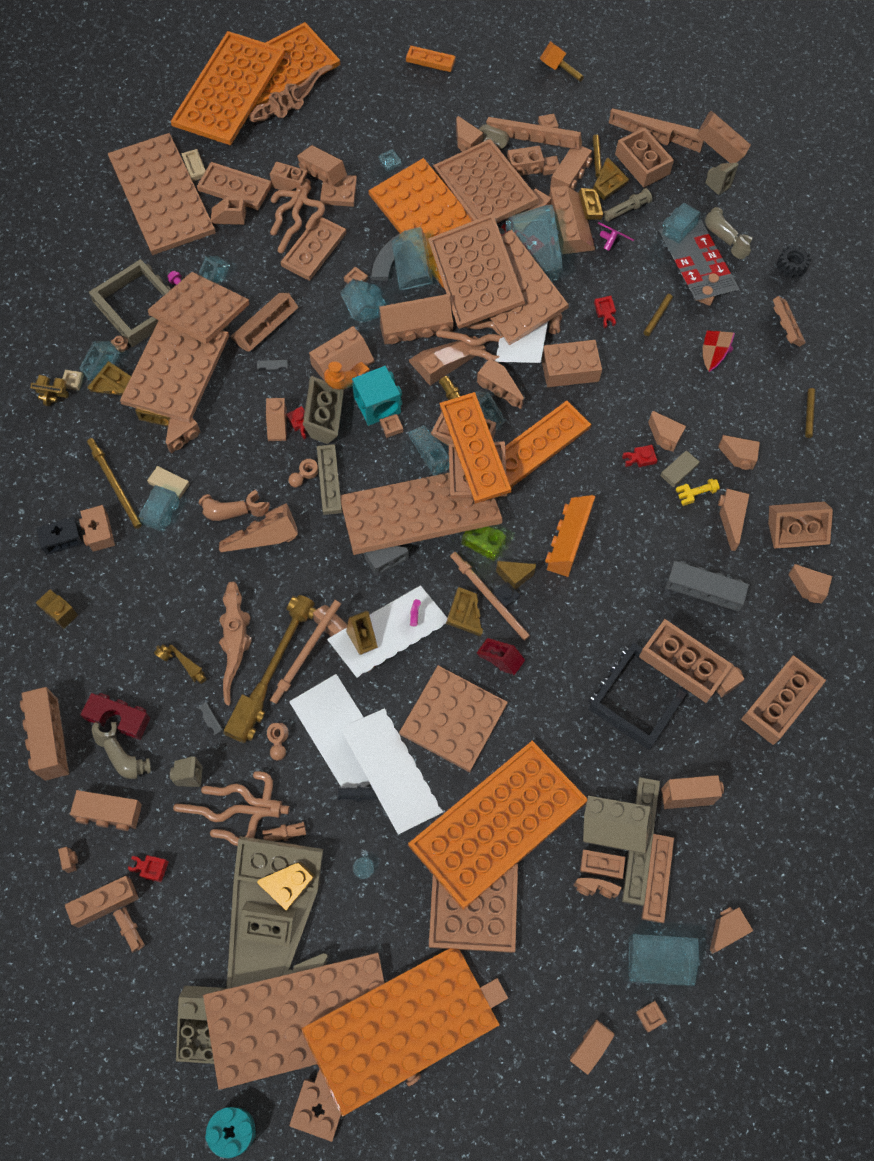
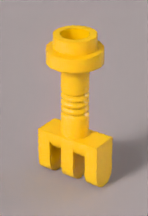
M709 479L708 484L690 489L688 484L676 488V492L680 493L678 495L679 499H684L681 503L682 506L694 503L695 495L708 491L713 494L720 487L716 479Z

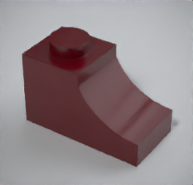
M487 638L477 651L480 658L491 662L501 671L512 675L517 673L525 661L514 645Z

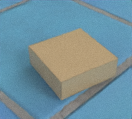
M65 370L62 379L66 381V389L80 390L84 374L83 372Z

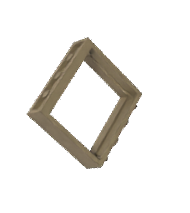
M141 259L89 291L93 303L119 333L128 339V343L132 347L151 336L159 320L151 317L131 330L104 299L142 274L150 280L163 296L171 290L169 286L163 284L159 275L153 273L150 265L145 264Z

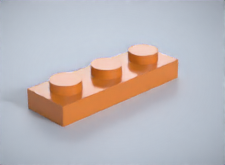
M410 46L406 55V62L451 72L456 56Z

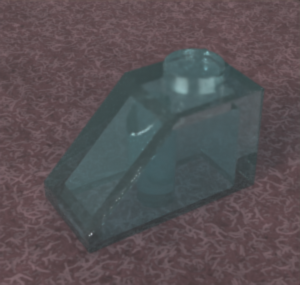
M205 256L198 275L219 285L225 279L230 264L218 256Z
M93 341L79 369L88 380H93L108 361L112 364L115 363L120 352L110 341Z
M476 391L475 394L484 418L496 422L497 430L506 421L489 392Z

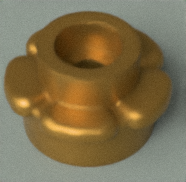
M166 645L156 646L157 649L154 654L162 660L168 661L170 657H173L171 654L172 650Z

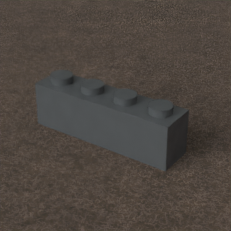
M674 561L665 588L739 612L744 605L749 584L744 583L740 579L725 577L721 573L709 572L702 567L690 566L683 561Z

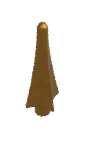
M169 645V648L182 663L194 683L196 681L200 684L204 683L206 677L202 668L185 657L173 645Z

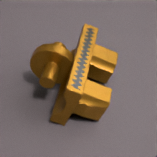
M39 375L36 383H31L30 388L35 389L36 393L39 394L38 399L43 400L44 406H51L52 402H57V397L68 398L69 396L64 379L55 378L53 386H49L50 378Z

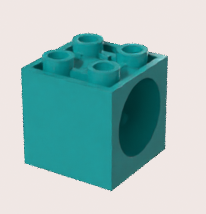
M386 366L352 378L354 399L368 426L379 422L380 419L401 413V405L403 404L400 396H402V391L399 386L395 385L394 375L391 371H388Z

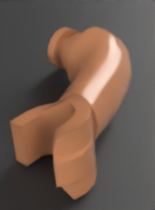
M256 490L247 496L245 503L244 500L220 503L217 500L214 501L209 494L204 495L199 500V504L204 509V516L212 521H222L249 514L248 511L253 516L260 517L266 514L270 507L269 502L254 503L259 499Z

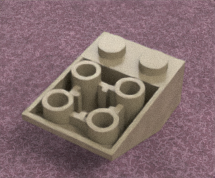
M184 986L178 999L176 1061L214 1064L203 995L227 988Z

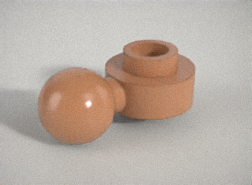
M313 459L302 461L299 466L300 472L292 473L289 476V484L292 487H299L303 483V478H314L319 472L316 461Z
M273 723L267 729V737L269 741L274 743V746L270 749V756L272 759L279 761L286 755V749L282 746V743L288 737V728L283 723Z

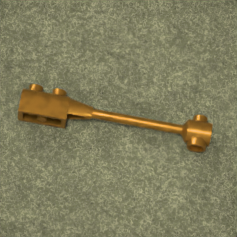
M302 595L292 596L286 609L290 611L289 614L292 617V621L261 682L257 684L250 697L241 695L224 729V735L242 743H246L247 739L252 740L256 732L253 727L256 721L261 722L265 714L262 709L268 688L267 685L299 622H306L308 618L312 619L313 612L317 610L313 608L315 603L311 599Z

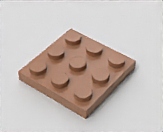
M505 441L494 442L506 474ZM449 444L450 497L473 498L454 444Z

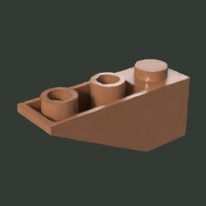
M489 358L478 372L477 383L482 388L492 391L497 397L507 400L512 406L522 409L524 397L506 368Z

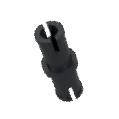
M357 785V787H338V800H357V802L371 799L379 800L372 787H361V785Z

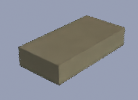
M685 451L660 476L672 487H675L700 462L688 451Z

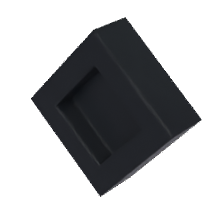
M508 581L493 592L505 608L520 598L519 593Z

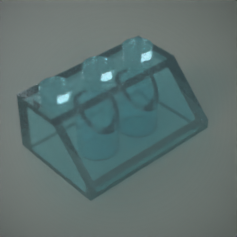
M417 227L403 231L392 241L400 291L433 283L426 237L422 228Z
M633 934L629 937V982L695 986L699 963L698 938Z

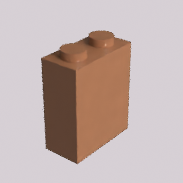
M718 775L670 779L661 788L664 809L713 805L724 793L723 783L719 781Z

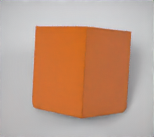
M550 41L540 59L556 70L566 53Z

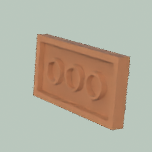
M213 162L209 164L197 185L198 191L222 199L226 197L243 198L245 206L259 210L272 187V183L269 180Z
M320 217L316 220L312 229H306L282 259L281 266L310 281L346 235V229Z

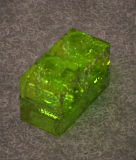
M489 526L465 531L462 536V545L493 561L496 560L506 542V535L502 531L494 530ZM477 532V533H480L481 535H480V536H474L473 533ZM495 541L497 544L491 545L489 542Z

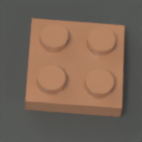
M346 175L333 186L323 182L320 201L324 205L354 207L357 176Z

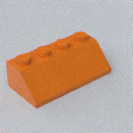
M595 496L571 498L569 504H565L562 513L565 515L564 520L560 519L557 526L559 534L558 536L554 535L551 546L554 547L553 551L548 552L545 560L548 563V571L569 577Z

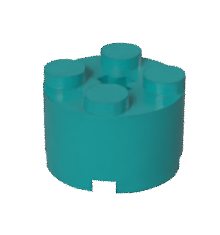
M228 1107L216 1112L207 1125L205 1136L212 1152L222 1158H233L246 1152L255 1139L256 1130L253 1117L247 1110L240 1107ZM234 1126L235 1129L233 1132L236 1135L228 1137L227 1135L229 1132L227 1131V1128H231Z

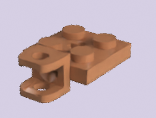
M320 1070L315 1082L309 1079L304 1080L289 1126L332 1142L341 1113ZM318 1103H320L325 1113L316 1116L313 1106L317 1107Z

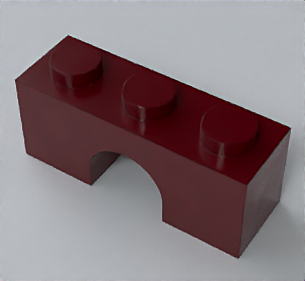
M102 693L98 695L90 694L81 713V716L86 721L96 722L104 727L106 721L111 716L119 715L121 716L118 730L124 735L141 740L150 721V717L145 709L139 706H135V708L129 707L128 703L119 699L116 702L112 701L109 696Z

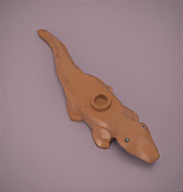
M326 65L319 68L300 85L286 84L285 90L280 93L272 92L269 95L268 103L255 107L254 111L249 115L250 121H264L272 114L277 115L279 118H284L288 110L292 108L299 110L304 103L303 98L311 91L318 77L325 71L330 70L332 66Z
M229 582L223 596L226 613L220 617L224 637L219 643L224 652L227 653L223 692L224 702L228 706L231 703L230 688L233 678L240 667L244 651L249 649L252 642L250 636L246 634V626L250 623V615L241 611L242 596L235 582Z

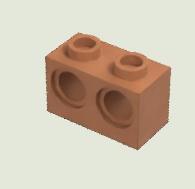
M540 146L508 150L507 160L520 176L543 172L544 158Z

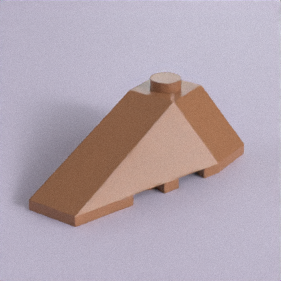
M459 340L424 350L409 359V362L431 386L474 358L475 356L469 354L470 349L486 350V347L484 345L471 346Z
M287 503L264 514L266 518L262 521L251 522L244 532L239 530L219 543L220 552L279 544L295 539L298 535L297 526Z

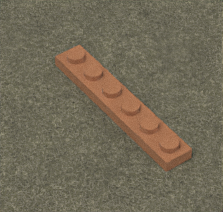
M488 117L486 121L487 125L505 131L509 138L579 150L582 146L581 132Z

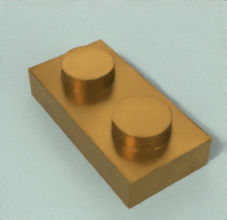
M581 188L579 196L585 219L601 220L603 212L597 189Z

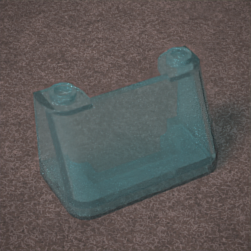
M544 205L510 216L508 221H506V231L513 230L550 281H558L562 271V258L553 205Z

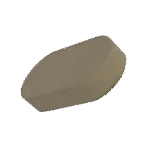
M487 124L479 128L483 132V142L491 139L497 148H504L508 144L509 136L505 131Z

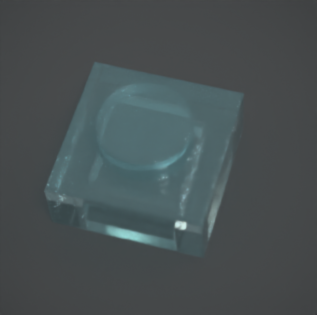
M393 149L379 155V161L387 171L401 165V159Z

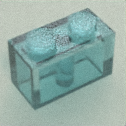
M685 203L679 208H675L672 215L663 222L662 235L680 243L698 224L700 211Z
M155 485L139 515L142 524L163 532L165 527L171 522L173 511L177 510L179 506L176 492Z

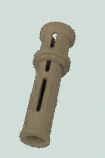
M645 188L641 193L631 195L629 200L604 211L603 216L606 221H610L631 209H639L641 205L652 202V195Z

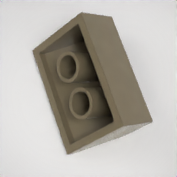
M313 376L310 377L303 426L312 439L328 444L338 436L344 389H333L325 381Z
M588 796L584 814L583 842L646 854L653 816L652 809L649 806Z

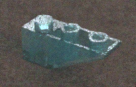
M424 425L408 432L410 439L433 476L449 469L448 454L442 444L431 435V432Z

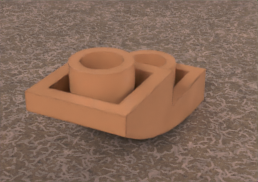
M578 878L573 885L577 887L579 893L585 896L593 895L599 889L601 895L610 899L611 897L616 898L622 888L613 883L593 878Z
M596 1020L583 1036L581 1044L570 1056V1061L588 1075L612 1041L614 1033Z

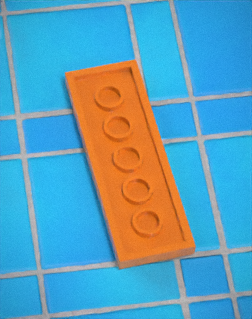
M475 392L441 402L440 408L475 504L511 493L510 484Z
M565 401L505 446L506 476L510 487H513L591 428V424L568 401Z

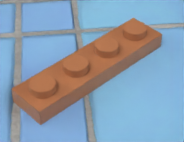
M653 834L645 902L642 910L643 920L664 923L674 838Z

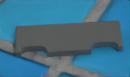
M257 361V370L260 368H266V370L288 369V361Z
M205 702L199 706L198 709L203 712L202 717L204 721L214 731L213 735L215 736L222 732L221 726L207 703Z

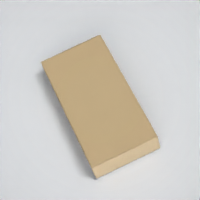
M195 149L181 153L192 181L201 179L206 170L198 150Z
M158 466L147 480L149 484L179 499L190 485L189 481Z

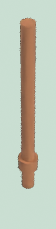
M457 552L451 554L450 557L459 566L458 569L462 574H466L521 638L524 641L527 640L530 635L473 572L472 566L467 561L465 562Z
M334 600L284 679H281L277 684L278 688L270 701L277 704L283 693L288 691L292 679L339 609L340 602Z

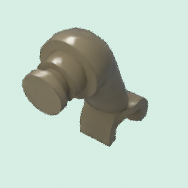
M718 207L713 208L706 215L705 223L707 228L729 246L734 244L731 249L732 254L738 259H744L751 252L750 242L752 237L741 234L738 236L739 233L722 215V209Z
M96 722L94 723L92 735L95 742L99 746L104 747L114 768L122 777L137 779V775L143 774L145 771H147V774L150 773L149 758L146 761H142V759L136 760L135 756L127 755L116 739V722H111L112 730L108 733L101 732L100 725Z

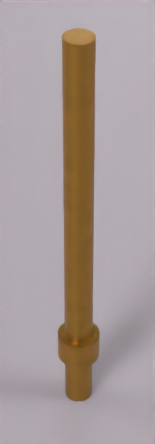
M93 438L88 439L87 443L92 450L93 458L101 466L135 529L140 528L142 524L106 462L105 454L97 446Z

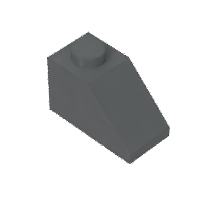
M393 546L365 552L364 556L375 576L409 559V551L404 547Z

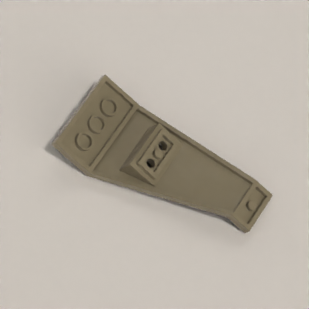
M240 836L238 839L233 883L227 989L287 975L319 889L324 849ZM301 862L316 877L289 910H285L257 881ZM253 923H258L259 927H255ZM274 926H278L280 930H275Z

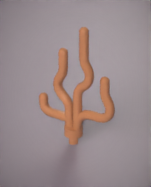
M305 179L302 185L296 188V191L278 190L271 198L272 203H276L282 196L292 198L276 210V221L270 231L273 236L277 234L282 224V214L294 207L292 217L295 220V224L285 233L278 247L279 253L285 251L292 235L302 225L299 211L303 203L318 208L309 218L306 224L307 230H311L316 220L322 217L325 212V206L321 201L307 198L311 190V182L308 179Z
M492 321L476 322L463 327L470 329L492 328L497 333L487 334L479 339H473L466 334L442 330L436 332L437 337L460 340L471 346H480L488 341L499 342L500 338H503ZM480 349L469 350L470 355L483 357L486 360L491 358L495 361V359L500 357Z
M261 771L254 772L253 777L265 782L262 799L255 798L245 786L240 784H231L224 788L203 786L201 789L203 794L226 796L233 792H238L253 806L234 805L221 814H216L203 806L175 804L173 806L176 812L204 815L213 822H223L236 813L253 814L249 822L247 835L245 836L249 838L255 837L258 821L262 817L279 818L281 814H289V806L282 805V801L271 800L273 780L268 773ZM218 829L210 831L211 837L226 839L231 844L238 846L239 838L232 832Z

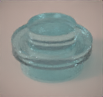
M366 857L357 859L353 865L354 874L360 879L369 878L374 872L373 862Z

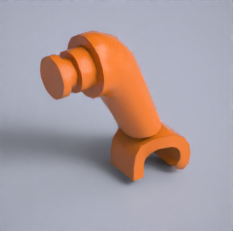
M331 362L324 373V379L329 387L342 390L352 387V378L365 374L370 369L364 363L359 362L351 370L343 372L342 365L339 362Z

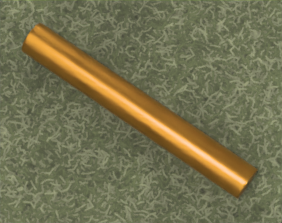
M564 60L561 61L560 67L581 82L584 76Z
M594 135L595 174L598 177L602 169L599 135Z
M671 294L666 295L643 333L646 336L651 334L673 298Z
M814 388L808 389L805 437L807 438L813 437Z

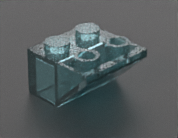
M352 279L340 292L354 320L367 322L379 318V307L387 305L380 294V289L375 284Z

